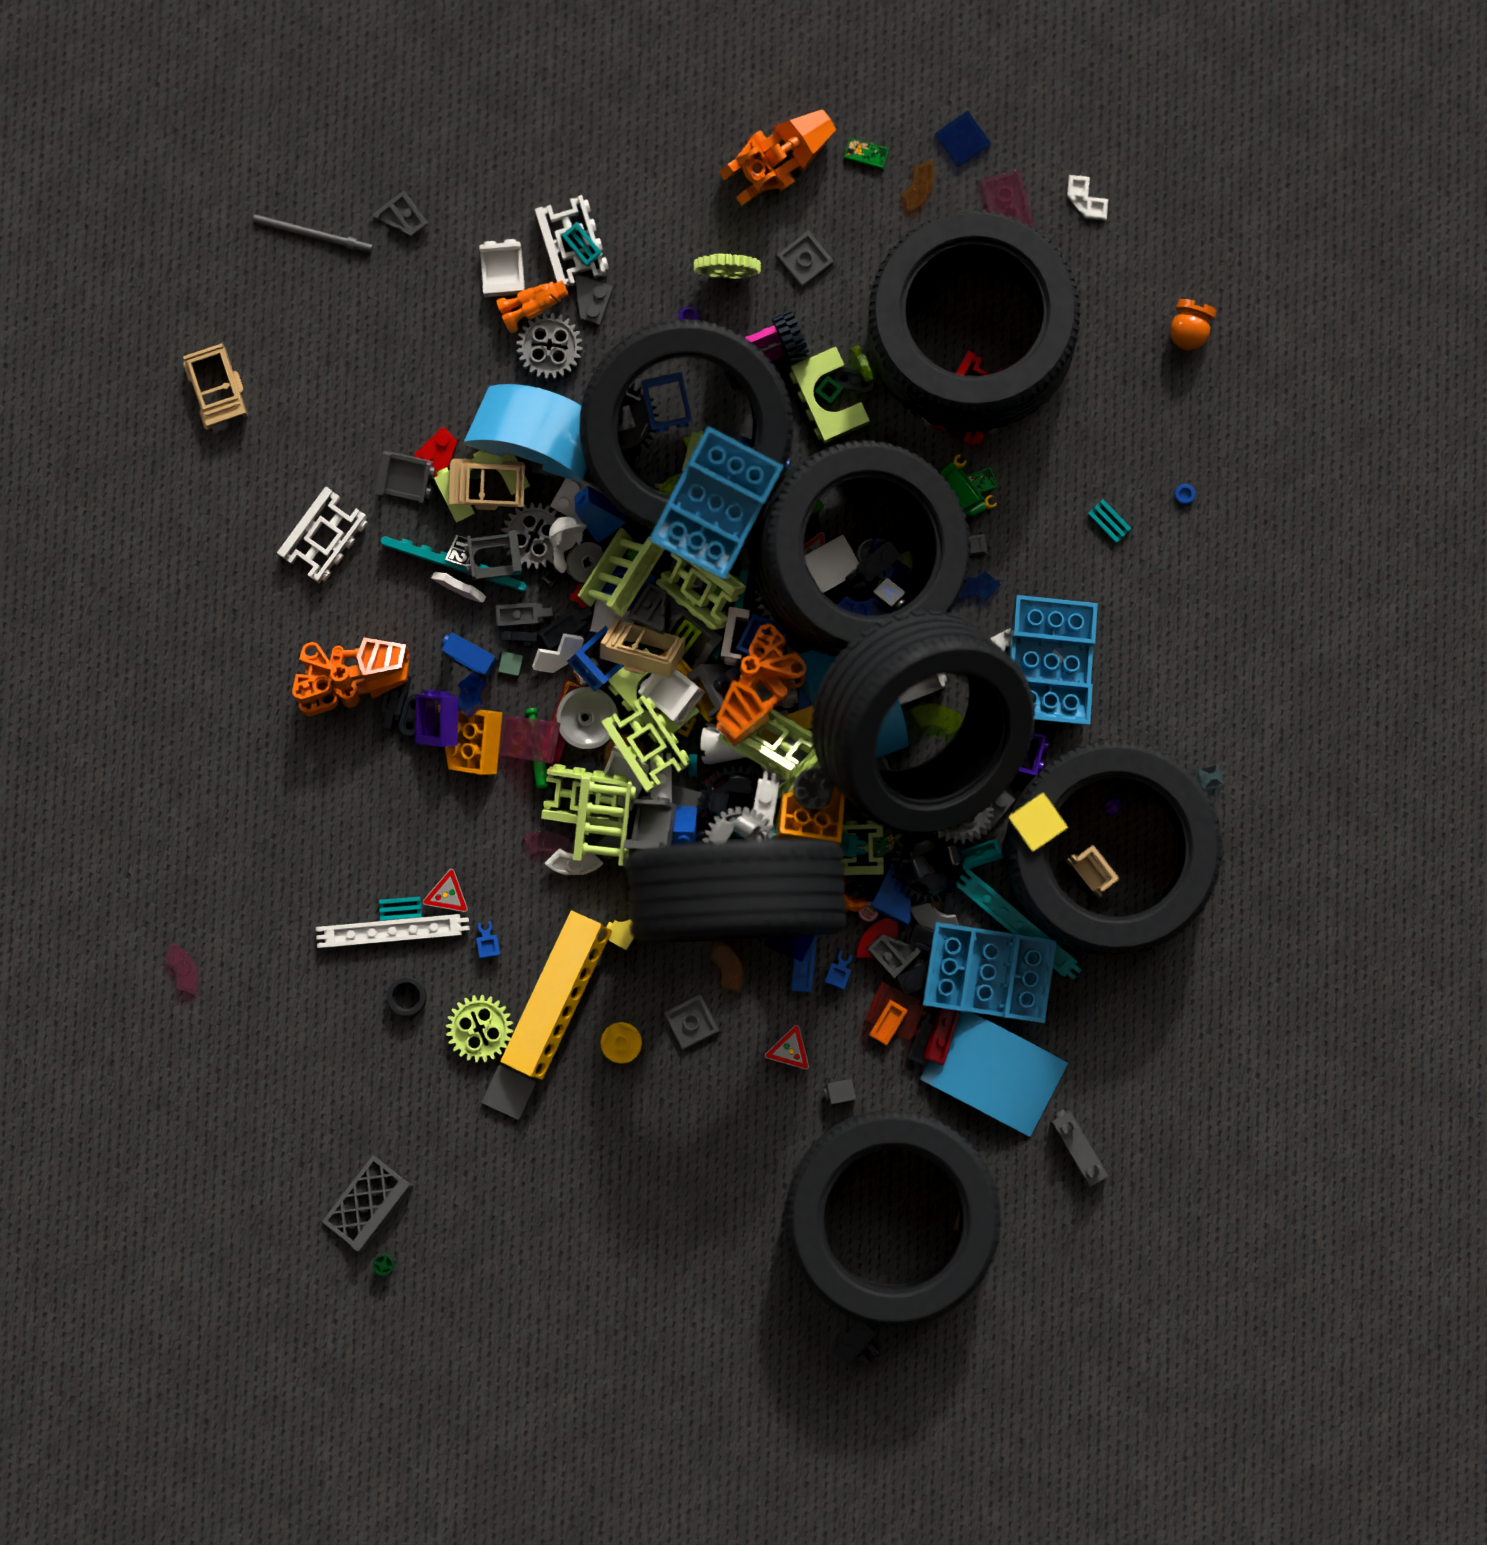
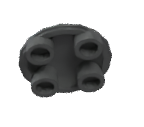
M808 768L800 772L796 777L793 792L797 802L804 808L810 810L821 809L831 799L834 784L823 770Z

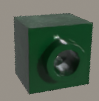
M827 375L814 394L831 407L844 388ZM827 389L832 390L833 394L831 396L825 394Z

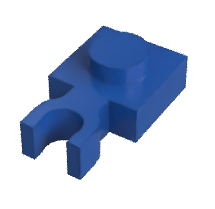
M491 921L488 922L489 928L487 930H482L481 923H478L479 932L482 934V937L476 938L480 960L500 956L497 934L491 935Z
M842 951L837 956L838 964L831 963L824 981L825 984L840 990L845 989L851 972L850 969L846 968V965L850 963L853 956L849 955L848 960L843 961L841 959Z

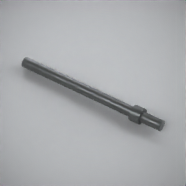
M256 214L253 216L254 223L346 246V249L354 251L358 249L372 252L373 245L360 242L357 238H344Z

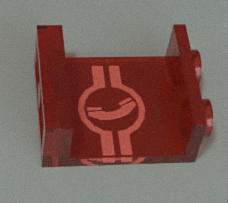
M881 982L864 1020L875 1025L888 1002L892 1000L908 1010L894 1034L911 1040L912 1037L916 1038L920 1030L918 1022L920 1018H925L929 1008L923 1005L922 1000L909 994L905 995L904 992Z

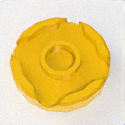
M624 1022L614 1023L607 1027L602 1034L600 1042L604 1055L612 1062L620 1064L635 1059L642 1046L641 1035L638 1030L631 1024Z

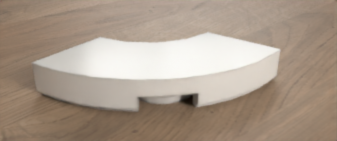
M434 572L431 579L442 586L471 600L483 603L486 598L485 594L474 586L465 584L446 573Z
M560 848L545 862L550 869L564 875H584L604 864L595 854L589 853L583 855L581 861L573 860V854L566 853Z

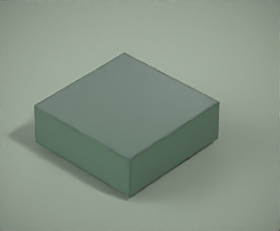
M502 652L498 672L519 676L523 655Z

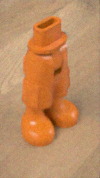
M562 280L555 284L552 281L518 292L517 297L513 299L499 298L497 305L503 314L502 318L506 327L513 334L518 331V321L524 317L530 320L541 315L543 311L561 302V298L567 296L568 292ZM522 305L521 309L511 312L512 309Z

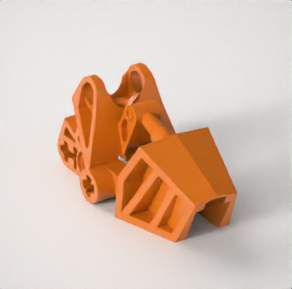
M823 109L772 127L771 129L774 133L768 138L765 137L761 130L746 140L747 144L735 160L719 171V174L725 181L743 168L746 178L753 183V185L736 197L741 206L765 190L779 188L780 191H783L792 185L795 179L790 173L795 169L799 168L801 173L804 172L836 131L831 119ZM784 140L785 144L780 146L778 143ZM793 150L794 157L774 170V167L787 157L785 153Z
M767 623L759 627L749 649L750 656L745 657L741 662L739 682L733 680L717 716L718 723L716 729L734 747L767 724L769 720L768 713L775 704L786 699L787 688H799L805 681L806 664L797 652L783 655L786 651L782 647L786 645V639L772 624ZM770 630L771 634H764L763 632ZM796 664L801 665L803 671ZM802 678V680L796 684L790 681V679ZM758 685H765L773 694L768 701L765 700L762 703L755 691Z
M363 638L360 648L355 650H343L341 646H335L329 661L317 643H307L303 646L299 658L300 663L306 666V675L296 674L292 690L296 701L299 702L302 714L308 717L334 709L338 705V698L341 699L344 706L349 708L355 707L360 701L359 695L370 693L372 699L407 682L410 660L409 649L404 644ZM310 647L317 649V653L313 656L306 655V651ZM346 658H355L359 664L346 667L345 661ZM332 695L334 699L331 703L326 704L323 702L325 696ZM307 703L311 704V709L306 708Z

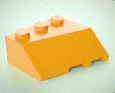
M458 707V746H445L448 769L482 775L497 774L502 712Z
M835 787L833 788L831 799L823 808L810 810L797 802L794 792L783 794L776 820L775 833L777 836L775 840H822L835 842L839 846L842 840L845 795Z

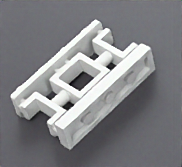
M582 195L576 199H570L573 209L558 214H553L551 205L546 208L539 207L535 209L557 282L562 280L566 288L567 286L575 285L574 274L592 269L596 279L599 276H606L605 270L609 269L605 257L601 258L599 256L597 258L600 269H596L594 262L587 267L574 251L565 253L561 235L572 226L569 217L579 214L577 209L579 205L581 206L588 229L585 232L598 248L603 250L600 238L595 239L594 231H597L594 219L590 220L587 213L591 211L588 200H583ZM546 215L550 216L551 222L562 220L564 229L555 231L556 240L552 238ZM582 236L583 242L585 243V245H586V246L589 248V250H590L589 243H588L587 240ZM583 248L579 249L583 255L587 254ZM559 253H561L563 261L574 258L576 267L567 270L569 277L565 279L558 258Z
M326 486L277 552L291 564L299 556L312 565L313 568L308 573V576L317 583L325 582L331 574L330 568L333 564L337 565L343 558L341 553L346 547L349 549L355 541L354 535L357 531L361 532L368 523L366 521L368 517L358 509H355L351 516L337 508L335 505L341 498ZM330 499H332L328 507L335 511L336 514L329 522L320 516L314 522ZM342 518L353 524L346 535L337 528ZM322 523L337 533L326 550L311 540ZM308 532L304 540L312 545V547L304 555L295 547L305 533ZM318 551L329 557L319 572L320 566L312 561Z

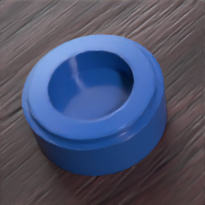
M1189 484L1179 485L1174 492L1175 500L1182 505L1190 504L1195 498L1194 488Z

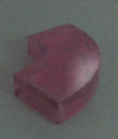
M534 831L522 836L532 854L538 852L554 854L559 848L566 853L574 854V844L561 834L551 831Z
M171 942L164 962L170 965L176 973V988L197 995L199 974L196 965L186 950Z

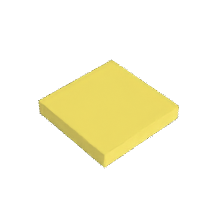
M1044 793L1008 817L1032 852L1067 828Z

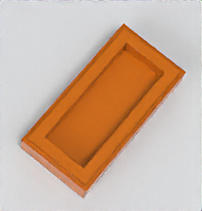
M890 1000L869 1036L887 1046L908 1010Z

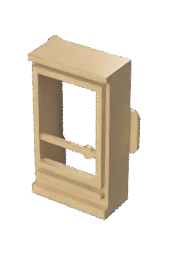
M223 344L183 356L185 360L184 368L188 380L193 384L201 408L199 413L205 429H212L213 424L239 415L248 416L240 393L243 391V386L239 374L233 371ZM221 354L230 383H224L221 386L201 392L192 363ZM229 386L232 387L233 397L205 405L203 395L223 388L228 389Z
M452 459L450 462L449 504L475 505V508L480 510H496L497 506L523 507L525 464L516 461H505L502 465L473 463L471 459ZM470 468L481 469L480 500L469 499ZM484 469L517 470L515 502L483 500L485 496Z
M615 618L601 641L600 658L622 664L624 669L630 672L645 674L647 671L670 678L685 654V637L682 636L680 638L667 633L662 635L649 628L621 622V619ZM625 641L635 642L632 648L623 645ZM642 643L663 649V651L668 653L663 657L638 650V644Z
M1094 846L1084 850L1077 857L1071 856L1072 860L1066 859L1069 866H1073L1098 898L1102 897L1100 892H1103L1119 879Z

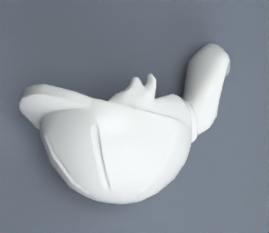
M568 516L557 519L549 531V540L554 547L553 563L555 568L561 573H564L567 568L564 552L572 548L576 542L578 545H581L582 532L587 528L586 524Z

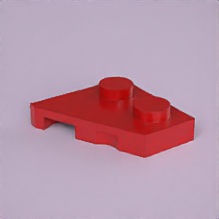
M442 427L414 456L434 461L433 467H436L434 477H437L436 472L449 467L458 441Z

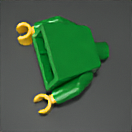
M958 454L955 456L953 463L946 466L939 475H943L950 484L951 490L955 491L956 496L960 500L958 503L963 507L966 517L974 516L985 511L986 508L991 509L996 506L997 503L993 505L988 503V499L993 496L989 495L984 499L962 470L966 460L964 463H958L957 459L961 456Z

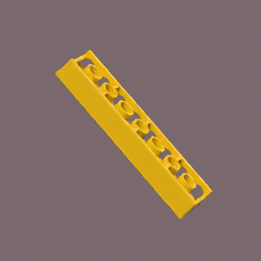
M570 911L500 1062L531 1077L534 1076L543 1080L612 930L581 914ZM604 930L602 939L598 941L599 933ZM595 949L594 957L589 960L590 952ZM586 968L585 976L580 979L582 970ZM577 987L576 995L571 998L573 989ZM568 1006L567 1014L562 1016L564 1008ZM557 1025H559V1032L556 1035H553L554 1029ZM551 1044L550 1051L545 1054L546 1047ZM542 1063L541 1070L536 1073L537 1066Z

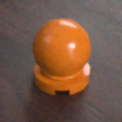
M1179 299L1176 304V310L1180 313L1173 318L1170 324V336L1178 348L1188 351L1199 349L1210 337L1208 321L1215 320L1217 310L1207 304H1204V308L1194 305V300Z

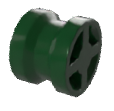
M388 1254L379 1255L373 1261V1269L380 1276L390 1274L395 1267L394 1259Z

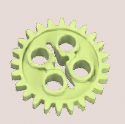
M713 254L695 259L694 271L708 277L740 279L745 276L751 277V275L760 274L761 262L757 258L744 255Z
M473 995L472 1002L464 998L465 1005L458 1002L457 1004L460 1009H452L455 1016H448L452 1024L446 1025V1027L451 1028V1032H448L446 1035L453 1037L449 1044L456 1043L453 1050L460 1049V1057L465 1055V1053L468 1054V1061H470L472 1056H475V1062H478L480 1057L483 1058L484 1062H487L488 1055L495 1059V1052L502 1055L500 1048H507L504 1042L505 1040H511L507 1035L514 1032V1030L508 1029V1026L513 1024L512 1021H507L511 1014L503 1013L506 1006L499 1008V1000L493 1004L492 997L485 1001L484 995H481L480 1000H477L476 996ZM482 1009L490 1011V1018L486 1021L481 1020L479 1016ZM471 1012L475 1013L480 1025H485L483 1033L488 1040V1046L485 1045L480 1032H475L474 1029L477 1028V1025L472 1018ZM467 1017L471 1020L472 1024L469 1029L464 1030L460 1023L463 1018ZM493 1027L499 1030V1036L494 1040L488 1036L489 1029ZM474 1036L480 1039L478 1048H472L469 1044L470 1039Z

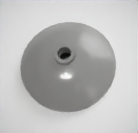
M580 687L566 694L559 703L556 713L557 728L561 736L569 744L582 749L596 748L611 738L601 721L615 713L618 716L617 708L610 696L602 690L597 689L594 692L591 687ZM583 714L588 715L587 721H582L581 716Z

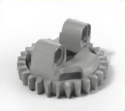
M736 807L735 813L733 809L729 808L728 815L725 812H721V819L714 817L716 824L709 823L712 830H705L709 838H704L703 841L707 843L727 842L734 831L748 841H761L762 831L767 834L764 835L765 840H773L772 838L776 837L777 834L770 833L774 826H766L770 820H762L764 816L762 813L756 816L757 811L754 809L749 813V808L744 807L743 812L740 807Z

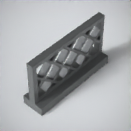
M373 1155L322 1222L348 1242L356 1251L363 1253L414 1186ZM376 1162L381 1168V1175L370 1177L369 1168ZM393 1176L399 1181L394 1188L386 1189L385 1177ZM382 1178L383 1190L372 1191L371 1179ZM367 1180L368 1192L358 1193L357 1184L359 1181ZM383 1193V1203L374 1206L372 1194ZM369 1195L370 1206L359 1208L358 1196ZM347 1197H355V1209L345 1210L344 1201ZM370 1209V1220L361 1223L360 1211ZM356 1211L357 1223L346 1225L345 1213ZM342 1213L343 1225L334 1226L329 1222L334 1214ZM358 1226V1235L354 1240L348 1237L347 1227Z

